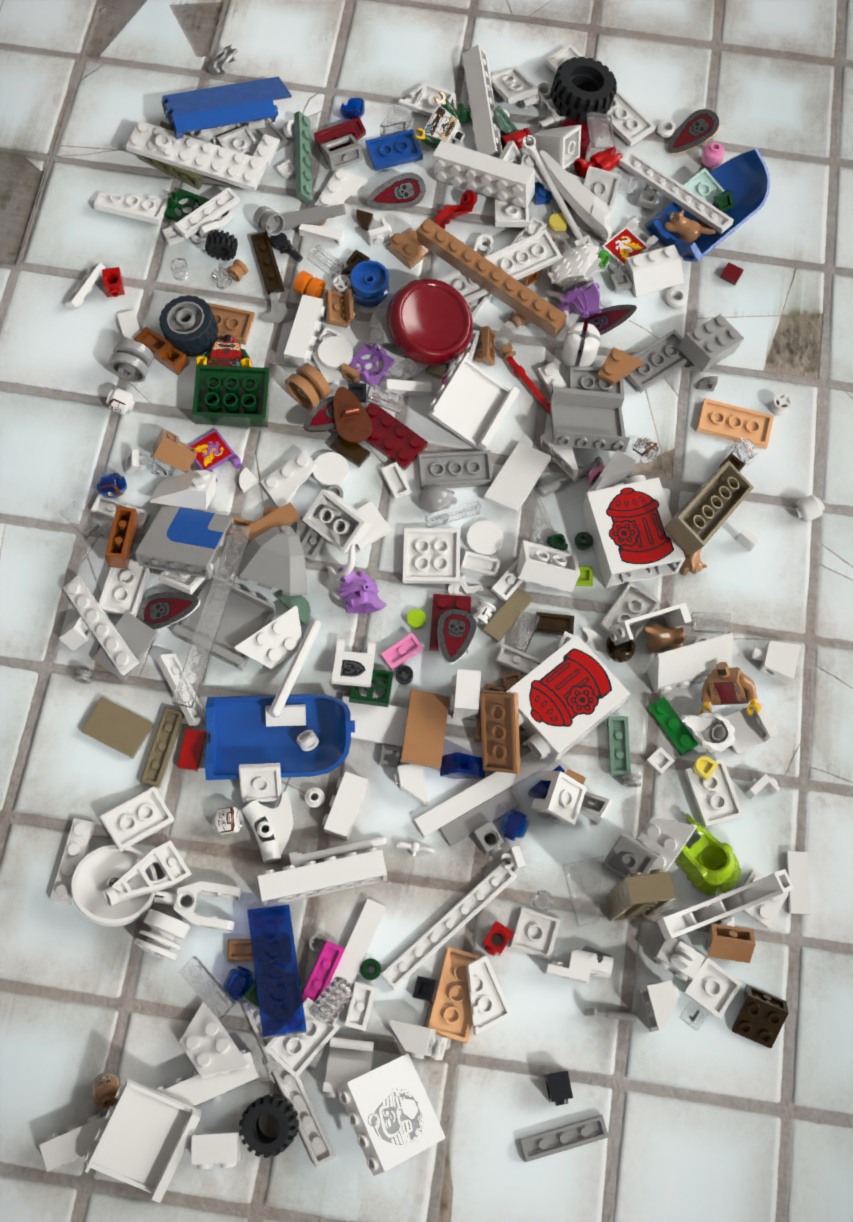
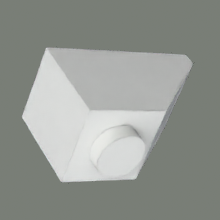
M415 764L397 766V772L394 773L396 785L400 784L401 791L423 806H427L428 797L422 766Z
M390 1019L389 1024L404 1050L412 1052L411 1057L424 1059V1055L431 1056L436 1029Z

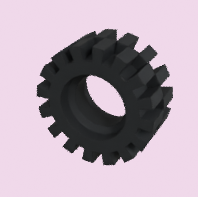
M215 230V232L211 231L207 235L205 251H207L208 255L211 254L212 258L217 257V260L219 258L222 261L234 259L238 247L237 238H234L233 234L229 235V232L224 233L223 230L220 232L218 230Z

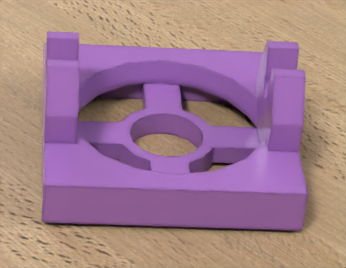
M364 343L349 366L360 371V380L376 389L394 364V359L386 355L383 347L379 349L377 344L369 346ZM367 354L374 355L371 360L367 361L361 358ZM379 359L383 362L382 370L376 364ZM357 363L363 366V372L359 366L357 367ZM372 363L375 365V368L367 370L365 365ZM372 373H376V374H377V375H375V376H369V374H372Z

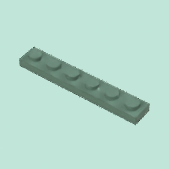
M298 111L294 113L296 196L308 204L312 202L311 123L307 116Z

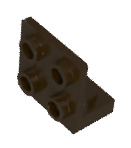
M746 984L743 991L744 1002L733 1023L732 1032L772 1048L789 1013L787 1001Z

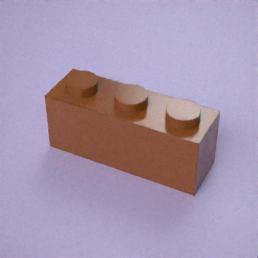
M119 506L116 508L105 552L108 567L128 569L139 523L136 508Z

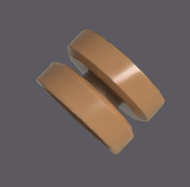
M303 363L296 370V374H291L285 380V386L291 396L307 410H312L320 403L319 399L323 400L331 393V388L324 376L308 363Z

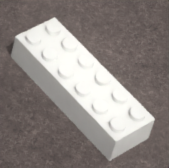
M442 140L433 153L435 179L441 182L473 190L485 196L523 208L528 207L535 194L534 169Z
M377 848L367 849L365 853L358 855L357 852L347 853L344 858L337 859L336 856L328 857L321 863L309 861L303 863L304 866L295 868V865L283 867V871L279 872L267 870L263 871L262 875L257 876L261 900L265 907L387 881L382 850H377Z

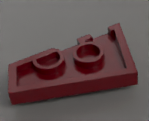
M360 117L314 133V138L325 161L326 158L321 150V144L350 134L358 141L366 135V129ZM348 142L328 150L331 152L336 149L351 145V143Z

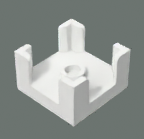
M543 770L541 780L551 781L546 799H534L531 808L537 812L552 814L555 816L552 821L558 824L575 825L587 787L561 771Z

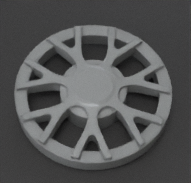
M584 277L567 284L562 288L563 294L566 295L568 291L578 289L583 285L589 287L594 283L593 277Z

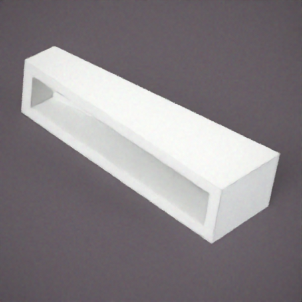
M301 224L299 236L340 246L344 237V229Z
M387 379V396H432V382Z

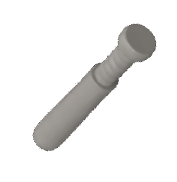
M598 456L593 462L584 467H579L578 478L584 476L585 473L594 467H599L600 464L604 465L602 458ZM565 474L540 486L538 493L541 497H545L574 480L568 474Z

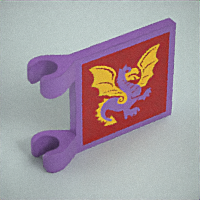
M217 429L188 445L197 450V456L194 461L201 470L213 472V469L228 460L232 462L236 469L242 467L241 459L234 453Z

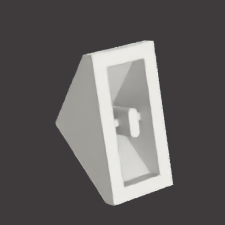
M585 792L579 813L599 824L613 801Z

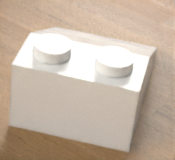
M195 470L162 479L150 502L206 511L215 494L216 473L209 472L208 470Z

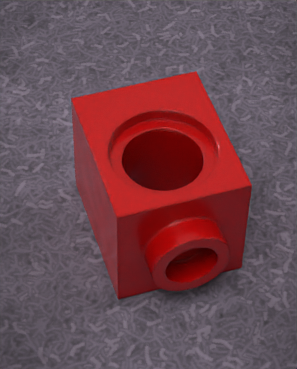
M120 267L102 269L104 289L107 297L125 295Z
M495 921L482 943L485 947L484 951L492 956L496 954L500 956L514 932ZM499 935L502 938V944L499 946L493 945L491 937Z

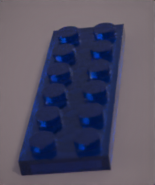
M289 904L248 909L247 917L262 1039L306 1033L307 1029Z

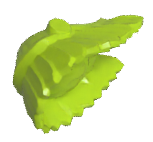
M687 813L684 815L690 824L698 826L696 831L701 838L694 842L690 848L685 845L676 858V863L687 874V879L692 881V886L698 888L701 893H705L708 896L713 894L719 896L732 890L741 874L740 863L735 853H733L732 847L727 843L718 841Z

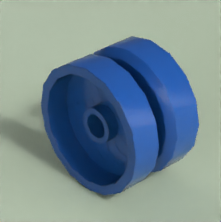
M371 260L362 261L352 269L350 280L354 300L362 306H378L389 294L388 270L381 263Z

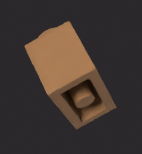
M711 923L706 940L708 957L750 963L756 945L753 930Z

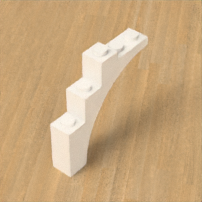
M784 869L659 919L657 922L665 941L784 894L793 890L794 887Z

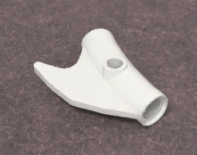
M286 791L283 792L280 805L277 808H268L255 800L242 809L255 834L263 863L281 859L294 826L292 807ZM265 828H269L267 833H263Z

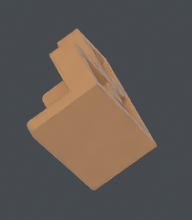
M163 428L152 447L153 457L185 473L188 472L197 456L196 449L180 442L179 436Z

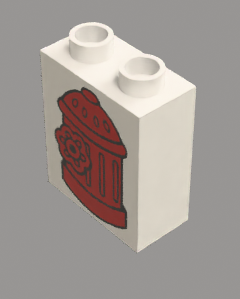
M636 475L628 478L624 485L610 486L596 491L592 490V487L589 488V492L586 493L582 505V511L589 534L593 538V548L606 588L628 584L629 581L634 583L679 572L685 561V555L682 547L664 529L672 519L659 478L646 480L644 475Z
M575 635L506 691L518 693L519 726L521 725L531 736L526 741L527 745L538 758L543 759L545 756H548L553 763L621 707L630 695V692L578 635Z

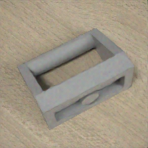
M352 134L320 145L332 171L363 160L361 146ZM348 142L351 143V145L336 149L331 152L328 150Z

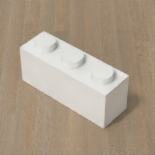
M345 772L343 777H339L336 788H339L337 795L332 796L329 804L332 807L329 815L325 814L322 822L325 833L348 840L368 786V779Z

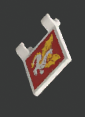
M633 218L626 227L601 247L609 252L616 262L621 261L623 268L626 258L646 253L657 246L658 238L655 235L651 236L645 243L633 232L638 228L639 220L637 218Z

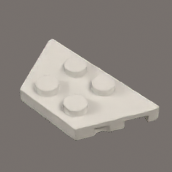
M424 83L417 90L410 92L409 97L403 100L401 98L399 100V107L431 118L437 105L441 106V103L434 101V97H437L438 100L441 99L438 92L445 94V100H448L457 112L456 95L453 92Z
M294 606L235 646L234 649L250 659L261 663L270 670L296 653L302 641L298 607Z
M652 817L637 839L638 842L659 854L646 874L655 869H663V872H668L698 826Z
M205 1000L179 1041L202 1079L214 1077L216 1074H228L232 1070L241 1068L243 1070L249 1069L248 1062Z

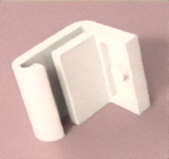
M331 1038L326 1077L323 1084V1092H327V1097L339 1098L338 1087L371 1071L374 1042Z

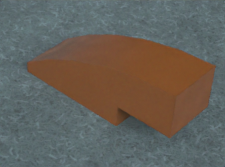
M147 327L134 338L135 341L148 347L158 362L177 375L190 364L186 354L174 348L168 340Z

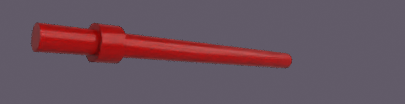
M512 356L508 357L506 361L514 370L513 373L523 381L550 415V403L525 374V369L521 365L519 366Z

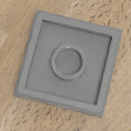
M622 832L603 861L602 866L622 879L633 872H641L642 875H646L659 854Z

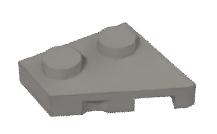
M300 516V520L297 521L296 534L299 536L305 560L314 563L326 539L302 520L304 517Z

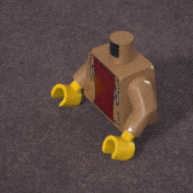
M726 662L718 663L716 669L712 670L711 676L707 677L703 684L701 698L703 706L699 710V715L703 713V709L712 713L709 702L712 705L748 704L749 701L750 705L747 707V713L752 715V707H755L758 714L761 711V705L756 702L758 698L754 681L743 674L740 668H729Z

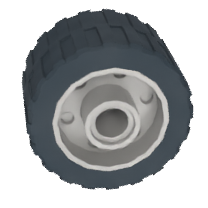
M186 295L174 298L161 311L159 325L165 339L174 348L186 354L187 357L201 355L208 351L218 338V326L209 304L197 296Z

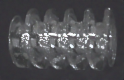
M334 977L332 982L329 983L327 988L309 1008L312 1017L325 1025H332L334 1019L343 1011V1007H346L348 1001H351L353 998L350 983L343 977Z

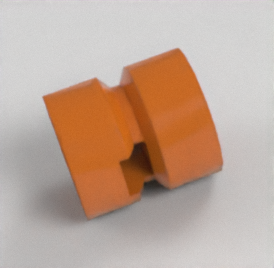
M303 270L294 281L293 291L300 295L306 294L307 296L321 298L326 282L317 277L313 278V275Z

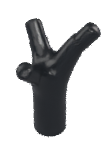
M288 240L286 242L288 249L280 250V253L289 254L298 262H301L303 257L294 249L291 241Z

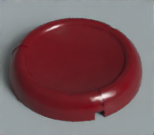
M423 278L405 284L394 294L387 309V327L394 344L398 349L401 347L404 350L403 354L423 365L439 366L456 360L466 350L472 337L473 317L467 301L454 287L437 279Z

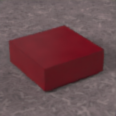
M728 262L720 278L736 285L744 269Z

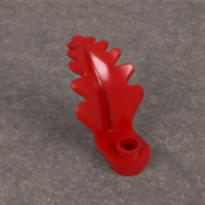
M468 189L464 191L460 205H444V209L437 210L440 215L434 216V219H436L434 223L445 229V225H448L451 219H456L457 216L472 212L477 202L476 193Z

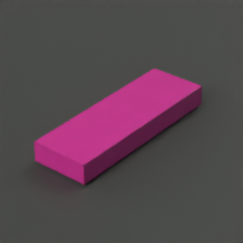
M325 940L299 997V1001L304 1003L309 997L318 1007L320 1006L345 948Z

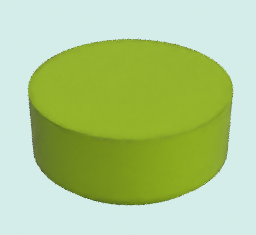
M413 609L407 615V623L413 629H420L426 623V615L420 609Z

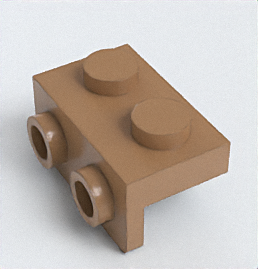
M347 289L345 293L328 290L325 293L327 324L347 328L355 318L352 290Z

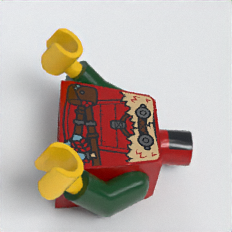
M225 335L224 342H215L213 348H210L204 356L196 358V366L252 367V362L246 350L241 349L240 343L234 342L235 337L232 335Z

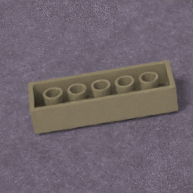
M727 461L707 479L664 529L691 556L705 546L754 487L730 461Z
M663 869L651 870L646 875H642L641 872L629 873L627 877H624V880L620 881L621 883L613 887L614 889L610 890V893L605 896L610 921L650 916L676 899L670 871L663 872Z

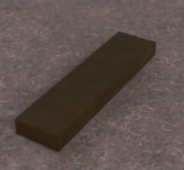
M263 232L251 235L267 294L285 291L268 233Z

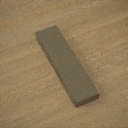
M165 707L140 779L141 784L156 788L161 787L184 719L182 711Z

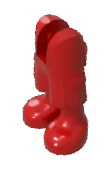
M613 146L592 155L590 162L586 163L583 158H577L574 161V168L577 175L585 179L589 166L611 172L619 165V159L623 156L621 153L615 155L617 149Z

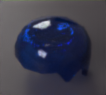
M350 98L347 105L342 103L340 114L347 120L358 117L362 118L365 113V101L362 98Z

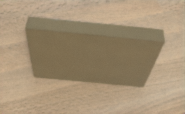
M101 697L81 732L134 759L154 724Z

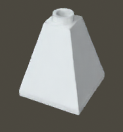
M581 125L541 130L533 135L536 139V150L538 152L543 150L548 153L564 169L574 163L577 158H580Z

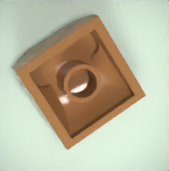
M411 227L401 234L392 235L390 242L386 244V249L409 269L413 268L431 253L429 249L417 242L416 231Z

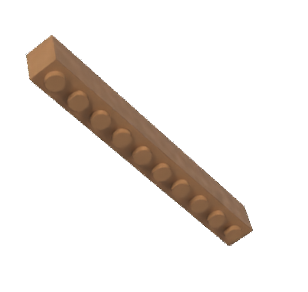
M429 218L416 229L417 242L555 338L566 326L567 315Z

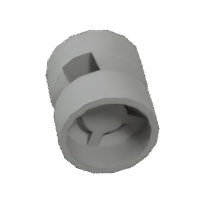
M261 206L255 211L254 223L257 227L272 236H276L283 231L285 220L281 214L267 206Z

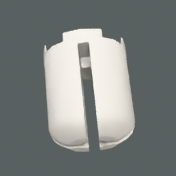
M584 322L575 323L568 328L561 351V361L563 360L568 369L570 366L591 367L594 365L601 340V335L594 325L588 323L584 340L581 339ZM578 353H581L580 358H577Z

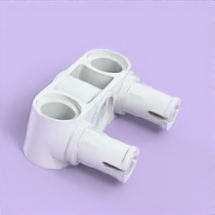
M540 83L537 86L538 94L522 99L520 104L523 109L534 104L541 108L547 118L538 122V129L540 131L551 127L560 128L568 116L562 115L561 111H558L553 104L550 95L551 86L548 83Z

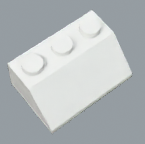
M675 245L626 258L623 271L627 270L633 284L631 289L636 298L684 284L681 258Z
M324 489L321 490L302 519L343 553H346L352 544L356 545L361 541L373 524L333 491Z
M525 540L522 541L517 565L518 579L524 582L538 583L543 587L549 586L560 591L572 592L580 576L576 554Z

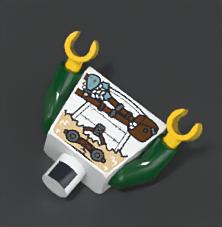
M438 92L441 96L440 100L434 97V101L441 103V106L437 105L424 130L421 128L416 129L420 136L413 135L415 140L421 139L423 143L431 148H437L441 140L449 143L455 140L461 143L465 137V134L459 131V116L449 101L445 100L443 92Z

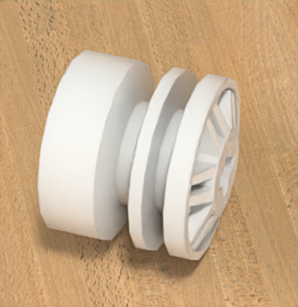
M149 909L144 923L150 926L151 930L150 932L140 930L139 934L147 937V939L143 941L136 938L134 944L138 945L144 952L158 958L176 960L177 955L169 952L170 948L181 949L173 941L175 938L185 939L190 925L156 910Z

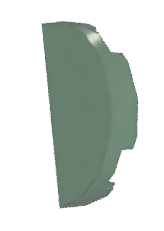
M497 106L494 110V118L503 132L510 134L519 131L501 106Z
M302 595L280 596L278 598L279 601L288 610L294 606L298 607L299 620L306 625L311 613L310 605L306 598Z

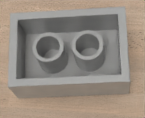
M719 314L687 333L678 349L701 372H704L736 352L744 337Z

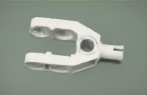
M200 881L180 887L175 893L156 891L157 897H155L154 903L173 906L175 912L194 926L233 931L235 920L220 919L217 916H201L195 913L199 894L239 900L242 889ZM185 897H192V904L190 906H182V900Z

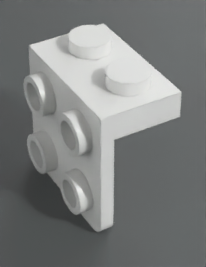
M759 699L756 700L761 705V711L758 714L756 713V708L752 707L753 714L749 715L746 707L724 717L735 728L734 737L736 740L731 746L736 754L771 741L777 735V728L774 722L770 721L767 709L763 703L761 704Z

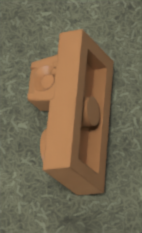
M489 326L482 327V335H480L482 348L476 350L474 359L477 363L486 362L488 366L495 365L496 334Z

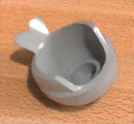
M438 484L426 486L421 491L419 498L422 508L426 512L435 515L444 514L449 509L450 502L457 503V498L454 497L455 492L449 491Z

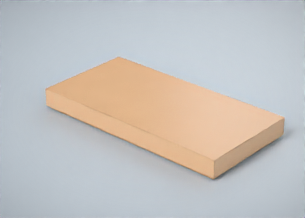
M704 398L696 432L739 443L747 442L750 446L767 449L774 416Z
M447 947L439 977L435 1003L432 1005L427 1025L428 1028L436 1029V1035L468 1043L472 1016L466 964L481 957L480 955Z

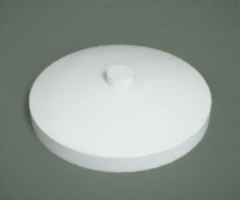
M116 845L104 846L86 855L77 865L71 885L73 901L80 913L96 924L110 927L126 925L142 917L153 904L156 892L125 899L109 906L103 897V891L112 887L146 855L132 847L119 852ZM151 864L145 870V873L151 881L158 880L157 873L153 864ZM135 875L127 881L132 890L145 885L139 875Z

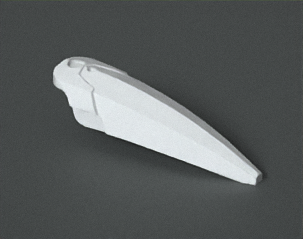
M541 150L539 156L557 189L588 227L607 243L613 232L612 228L607 224L613 216L611 210L608 209V205L569 174L548 153Z

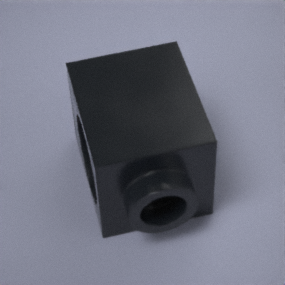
M568 1071L545 1074L549 1102H555L556 1106L568 1104V1099L573 1098Z

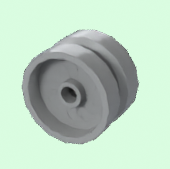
M119 339L116 341L113 354H111L107 366L119 378L130 382H143L146 379L149 371L148 368L153 361L154 355L142 343L131 339Z

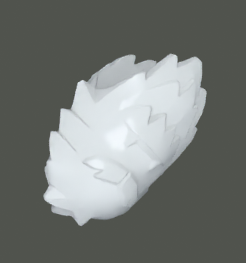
M585 243L567 250L561 259L549 267L547 275L551 283L564 287L575 280L592 277L600 268L598 265L602 260L597 258L598 254H596L599 247Z

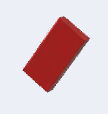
M186 728L177 765L178 768L198 772L207 735L205 731Z

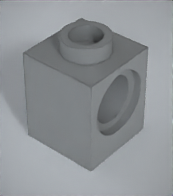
M492 821L474 831L473 836L485 856L489 853L495 855L502 850L501 846H503L504 840ZM488 835L493 836L495 843L487 844L484 841V837Z

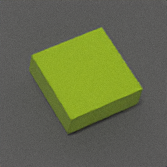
M579 566L580 576L575 586L592 587L593 567Z

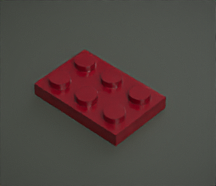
M433 594L429 650L440 651L437 634L440 616L445 611L460 609L470 614L471 596Z

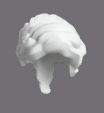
M704 712L698 716L682 715V722L692 730L694 739L708 752H723L736 740L734 737L735 728L728 719L718 713Z

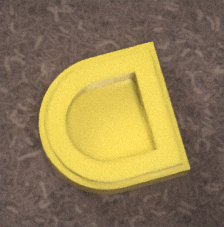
M556 213L550 216L548 222L550 229L553 231H566L567 224L563 213Z
M701 756L694 762L693 769L698 776L707 781L718 766V763L707 756Z

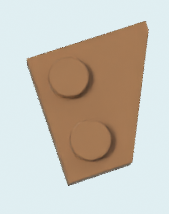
M613 347L598 372L597 378L614 385L621 378L630 375L633 370L641 368L644 361Z

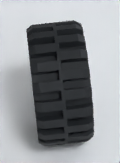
M573 57L570 60L568 59L556 71L550 91L552 102L556 109L561 111L562 115L568 116L571 120L576 119L578 122L599 120L610 110L617 91L615 76L606 65H602V62L595 61L593 58ZM577 87L584 88V89H586V90H588V91H590V92L583 91V90H581V89H579V88H577Z

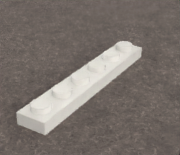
M76 576L63 587L64 591L120 674L125 675L139 664L83 580Z

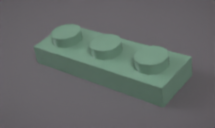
M608 716L610 776L631 774L628 717Z

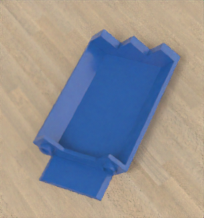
M278 76L163 95L161 103L165 118H168L171 129H174L176 139L183 138L186 132L271 118L273 123L278 116L277 105H274L273 101L291 98L292 95Z

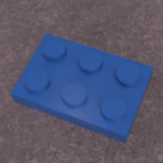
M413 129L365 140V145L375 171L423 160V154L418 141L413 138V135H415Z

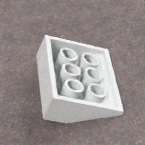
M726 634L657 654L646 672L654 693L661 692V694L672 691V688H686L690 686V683L696 681L698 684L703 683L707 677L711 676L712 670L716 669V665L720 662H726L728 667L731 668L733 634Z

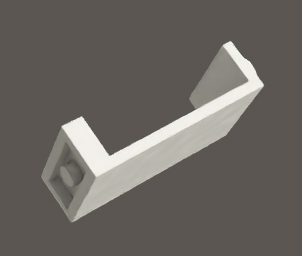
M682 603L609 627V635L614 644L619 645L634 639L629 625L662 615L665 617L668 628H674L692 620L686 603Z

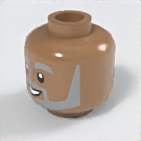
M105 1072L94 1079L91 1090L93 1101L97 1106L109 1108L116 1104L118 1099L115 1098V1095L121 1085L118 1076Z

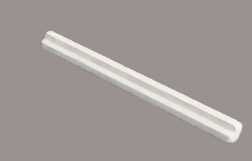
M311 620L268 711L271 717H279L322 626L319 620Z

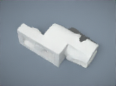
M585 946L582 950L570 952L567 968L564 967V963L552 961V964L546 965L544 974L582 983L589 982L590 974L592 977L610 978L614 958L609 954Z

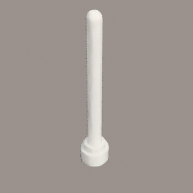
M382 836L306 854L297 853V851L289 853L291 865H295V868L303 865L304 862L384 845L387 839Z

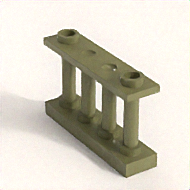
M164 121L160 122L162 128L174 131V129H171L170 124ZM141 155L143 161L198 190L202 187L201 174Z

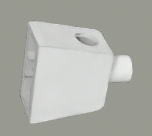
M769 641L764 650L754 647L751 658L761 661L760 672L785 684H789L794 679L801 645Z

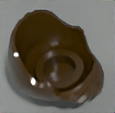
M610 636L607 638L606 653L614 662H627L635 654L636 647L633 639L615 645Z

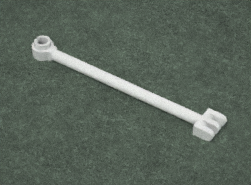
M531 135L525 136L521 143L522 148L532 155L577 240L573 242V246L576 247L585 243H590L591 246H594L589 235L582 236L556 185L551 179L536 150V139Z

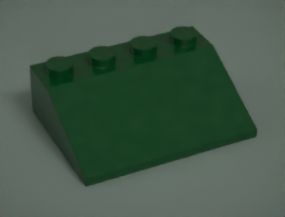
M197 365L192 417L195 424L268 427L270 368Z

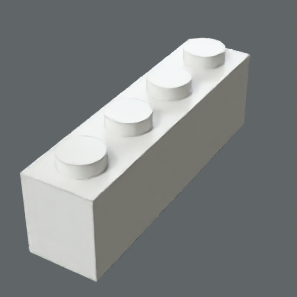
M302 295L284 351L286 364L301 366L303 363L311 361L312 346L315 347L317 341L316 333L320 332L322 322L320 320L326 313L323 299Z

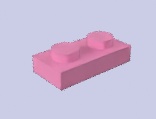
M411 633L381 653V657L391 671H393L421 652L424 647L415 635Z

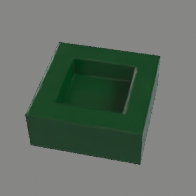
M726 190L713 196L715 207L720 211L724 212L735 207L731 190Z

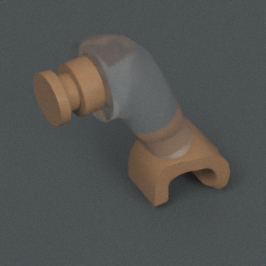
M515 310L512 312L509 320L496 333L493 341L496 352H501L502 355H505V360L510 356L516 355V352L512 351V336L520 325H526L531 322Z

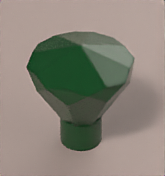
M462 103L458 104L457 114L459 116V123H466L471 119L470 112L464 108Z

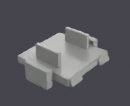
M233 45L226 46L225 50L215 58L214 63L208 66V72H211L212 75L225 73L224 67L226 64L236 61L234 55L238 52L237 48H234Z

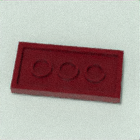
M372 401L365 410L370 417L373 429L370 437L365 441L394 463L397 462L403 470H406L418 457V454H421L428 446V442Z

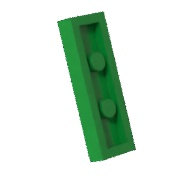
M664 696L647 707L680 756H683L699 745Z

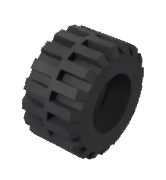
M270 1094L264 1095L252 1102L242 1113L241 1116L243 1118L239 1121V1126H242V1129L239 1130V1136H244L242 1140L243 1145L246 1143L249 1145L247 1148L249 1152L256 1151L255 1156L260 1157L262 1154L264 1158H269L271 1155L273 1157L277 1156L294 1141V1137L298 1133V1130H296L299 1126V1120H296L298 1113L297 1110L293 1112L292 1108L294 1105L292 1103L287 1104L285 1097L280 1099L277 1094L270 1096ZM269 1113L276 1117L280 1125V1132L277 1137H267L261 1132L259 1128V1117L261 1114Z

